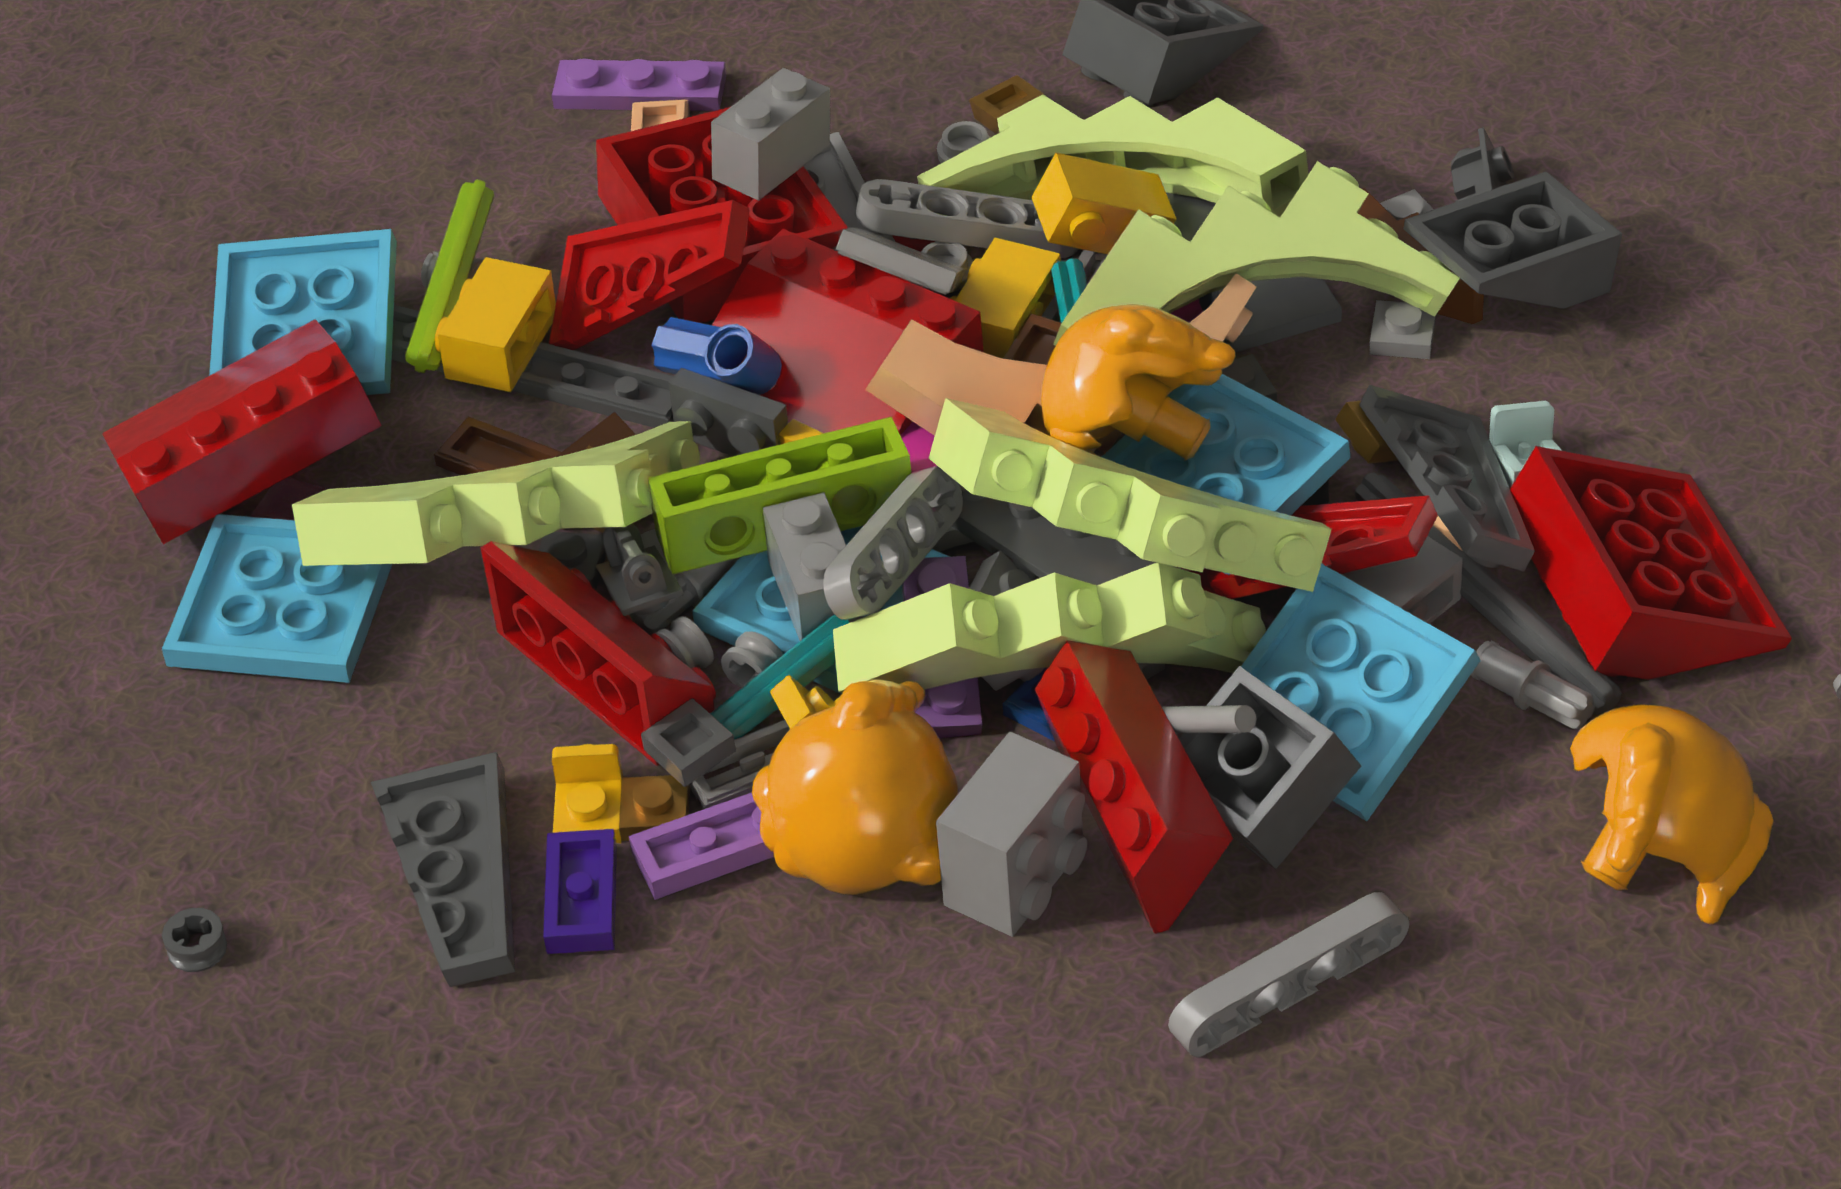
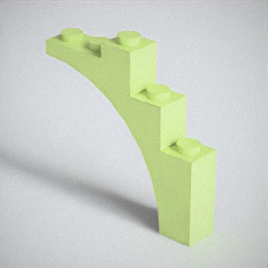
M1041 95L997 118L998 134L918 175L917 179L918 184L1032 200L1031 197L1055 153H1061L1159 174L1166 193L1197 197L1217 203L1229 185L1239 192L1248 191L1259 196L1269 205L1271 212L1280 217L1309 173L1305 149L1220 98H1216L1172 122L1131 96L1083 120L1045 95Z
M1317 161L1281 217L1273 214L1269 205L1259 196L1248 191L1239 192L1228 185L1191 242L1182 237L1181 231L1171 221L1158 215L1150 217L1138 209L1062 322L1053 345H1057L1061 336L1076 321L1096 310L1111 306L1137 304L1172 313L1209 293L1224 289L1236 273L1249 282L1291 277L1350 282L1393 295L1434 317L1460 277L1450 272V269L1428 251L1418 252L1399 240L1397 233L1388 224L1374 218L1366 219L1358 214L1369 193L1359 188L1356 179L1346 171L1336 167L1328 168Z
M945 398L929 459L973 495L1032 507L1057 527L1116 539L1143 560L1203 572L1204 568L1313 592L1332 530L1320 522L1223 498L1126 467L1050 437L1020 422L1004 411Z
M691 421L668 422L643 433L602 446L518 466L418 482L327 489L292 504L303 566L429 563L463 546H484L490 541L508 545H528L564 528L626 527L653 513L648 478L700 465V453L693 439Z
M1154 563L1100 585L1090 584L1054 572L995 596L949 583L833 629L838 692L843 693L847 686L859 681L884 680L898 684L912 681L919 683L925 690L971 678L1018 670L1045 668L1051 665L1067 640L1131 651L1137 663L1175 664L1234 673L1239 666H1242L1265 634L1266 629L1261 619L1260 608L1204 591L1199 574L1171 565Z

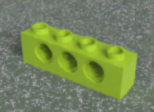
M887 417L649 477L648 484L653 504L652 511L656 536L672 574L766 551L763 507L825 493L840 531L863 526L906 477L911 474V463L908 450L892 417Z

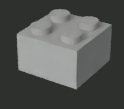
M1008 732L936 820L944 906L1011 937L1015 935L1027 918L1037 920L1043 914L1051 897L1052 886L1063 872L1071 875L1079 868L1087 850V839L1083 837L1082 821L1085 795L1081 792L1079 761L1013 732Z

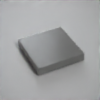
M858 227L843 229L836 250H839L838 253L945 295L959 288L966 270Z

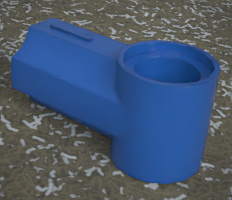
M670 317L667 323L663 326H658L651 345L655 356L654 366L663 372L676 374L680 368H684L757 395L768 392L776 384L781 372L780 356L775 349L738 324L717 327Z

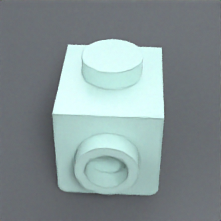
M1548 401L1497 405L1491 409L1489 441L1509 488L1513 485L1535 446L1562 451L1552 439L1554 408Z

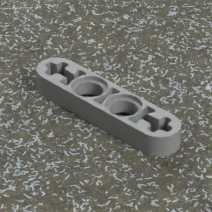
M886 179L867 181L860 189L855 216L863 227L873 232L945 243H960L961 245L988 248L994 238H999L1060 253L1061 258L1071 257L1079 250L1078 248L1048 243L1033 200Z
M938 466L909 474L836 556L824 573L823 586L828 606L838 618L849 620L878 612L958 519L963 505L962 490L958 482Z
M1374 892L1366 895L1190 993L1173 1010L1168 1023L1170 1032L1190 1055L1196 1058L1202 1057L1262 1023L1259 1019L1262 1015L1275 1008L1282 1012L1319 991L1315 986L1326 979L1334 976L1338 980L1399 946L1408 932V917L1384 893Z

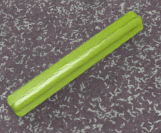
M476 179L474 183L465 182L460 188L405 354L406 362L415 366L414 370L419 373H425L426 370L435 371L440 366L442 360L441 352H438L435 348L437 326L443 317L449 316L458 302L461 288L469 277L494 201V191L485 187L486 182Z

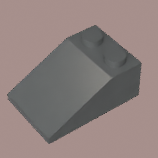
M1080 0L1062 55L1081 66L1080 70L1085 76L1101 82H1110L1124 90L1123 95L1125 98L1131 96L1145 106L1151 107L1154 103L1176 99L1261 32L1264 25L1219 0Z
M1543 172L1407 218L1403 230L1477 293L1562 309L1610 292L1622 233L1548 172Z

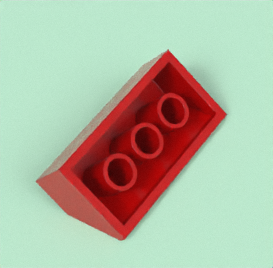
M493 541L480 547L497 632L656 766L660 765L644 751L641 738L642 732L692 698L708 713L715 710L713 700L716 698V691L708 676L697 667L689 668L673 655L668 644L655 633L649 635L632 621L630 615L623 616L615 601L609 602L596 592L585 575L578 569L572 568L569 570L547 552Z
M1067 640L1049 668L1044 672L1035 691L1060 753L1079 761L1081 792L1085 795V801L1154 934L1169 930L1232 842L1233 837L1131 651Z

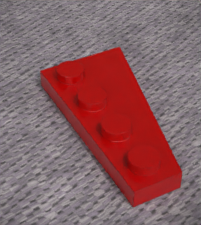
M734 200L567 236L549 344L576 350L740 266L746 241L745 236L750 208Z
M1427 495L1300 506L1291 516L1320 522L1332 529L1322 564L1339 574L1416 557L1438 514L1430 496ZM1180 568L1199 574L1204 591L1229 599L1287 587L1238 575H1227L1223 572L1204 568L1203 572Z

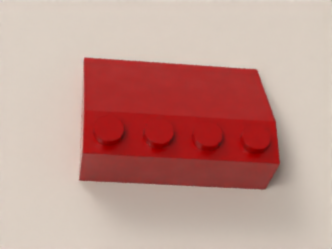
M730 107L596 140L598 196L617 225L734 200L750 208L741 265L668 302L678 319L698 323H708L716 319L747 263L782 229L833 249L837 246L843 229L848 228L804 166L759 201L712 179L711 121Z
M782 229L747 263L712 326L717 327L738 324L774 348L781 360L780 376L776 384L768 392L760 396L785 404L788 423L795 419L822 433L887 417H892L900 435L911 425L912 420L865 390L911 319L954 343L984 352L980 311L888 272L841 255L838 251L785 229Z
M314 319L102 434L136 498L164 545L216 515L223 513L380 428L382 425L356 373L337 343L318 321Z
M1535 446L1511 486L1510 491L1535 549L1531 559L1538 569V574L1547 585L1562 612L1563 619L1570 626L1586 654L1588 663L1595 671L1611 677L1622 675L1650 680L1780 650L1788 646L1792 640L1791 635L1690 474Z

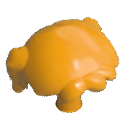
M1127 304L1096 310L1085 315L1070 326L1061 336L1050 356L1042 382L1041 406L1044 426L1050 437L1094 455L1096 454L1090 449L1102 446L1097 440L1117 429L1138 442L1145 435L1181 456L1186 461L1195 456L1211 428L1210 418L1202 417L1168 397L1167 394L1183 384L1203 386L1214 384L1219 380L1222 369L1232 365L1236 357L1235 350L1222 341L1210 338L1185 320L1158 308Z
M884 680L851 683L844 689L834 707L801 719L785 734L776 747L770 764L763 767L757 773L752 786L753 800L761 810V838L765 846L774 852L775 862L782 871L797 878L810 879L829 891L848 895L878 890L898 881L912 882L920 886L935 885L941 881L936 820L958 795V784L942 742L935 730L923 717L915 713L925 699V690L919 683L906 681L898 684Z
M1632 705L1603 713L1579 730L1570 747L1575 771H1581L1588 767L1591 769L1607 767L1608 770L1604 810L1602 811L1608 822L1585 860L1581 861L1585 872L1615 890H1628L1626 888L1647 853L1683 864L1695 875L1699 882L1696 897L1697 915L1701 921L1707 924L1717 923L1729 899L1751 875L1767 850L1774 823L1769 807L1759 799L1758 794L1753 792V781L1744 758L1727 737L1682 710L1657 705Z

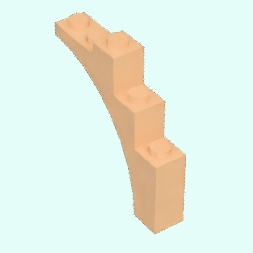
M1236 273L1212 304L1193 319L1190 324L1212 339L1223 342L1226 338L1234 343L1253 315V312L1247 309L1245 305L1257 286ZM912 319L865 389L934 436L945 398L1004 411L1020 422L1048 435L1044 426L1041 406L1042 382L1047 365L992 356L954 343ZM1115 429L1109 435L1097 440V442L1102 444L1101 447L1090 450L1094 452L1098 449L1105 454L1114 445L1121 432Z

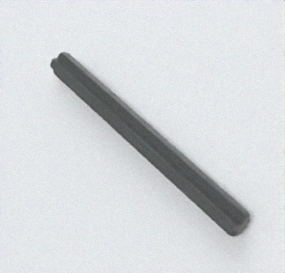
M1372 472L1364 476L1362 483L1355 489L1357 501L1407 497L1385 476ZM1432 526L1428 536L1462 558L1461 596L1533 662L1537 660L1544 661L1550 666L1552 674L1590 693L1595 706L1593 715L1614 709V706L1622 698L1620 688L1606 675L1595 671L1581 652L1490 570L1471 559L1435 526Z

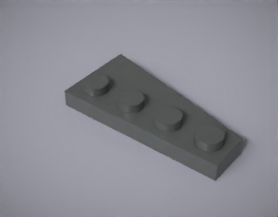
M1369 384L1359 404L1422 494L1430 496L1438 516L1464 553L1486 567L1497 568L1503 565L1525 571L1535 549L1481 418Z
M960 485L963 498L962 511L952 527L990 553L1001 550L1013 560L1017 569L1024 571L1031 580L1037 576L1041 578L1055 572L1090 584L1100 585L1157 563L1141 559L1116 539L1057 527L1032 507L973 495Z
M497 752L372 781L371 785L382 808L386 825L397 848L409 886L418 904L419 913L449 987L515 972L505 771Z

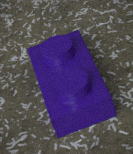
M614 829L547 833L543 934L547 954L615 950L617 843Z

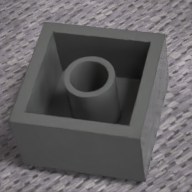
M1239 666L1206 706L1248 705L1256 714L1254 728L1247 733H1183L1179 740L1232 837L1274 869H1277L1359 770L1361 764L1333 731Z

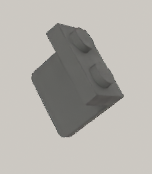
M680 368L668 382L674 422L691 421L695 443L731 456L780 445L779 433L788 424L785 404L684 368Z

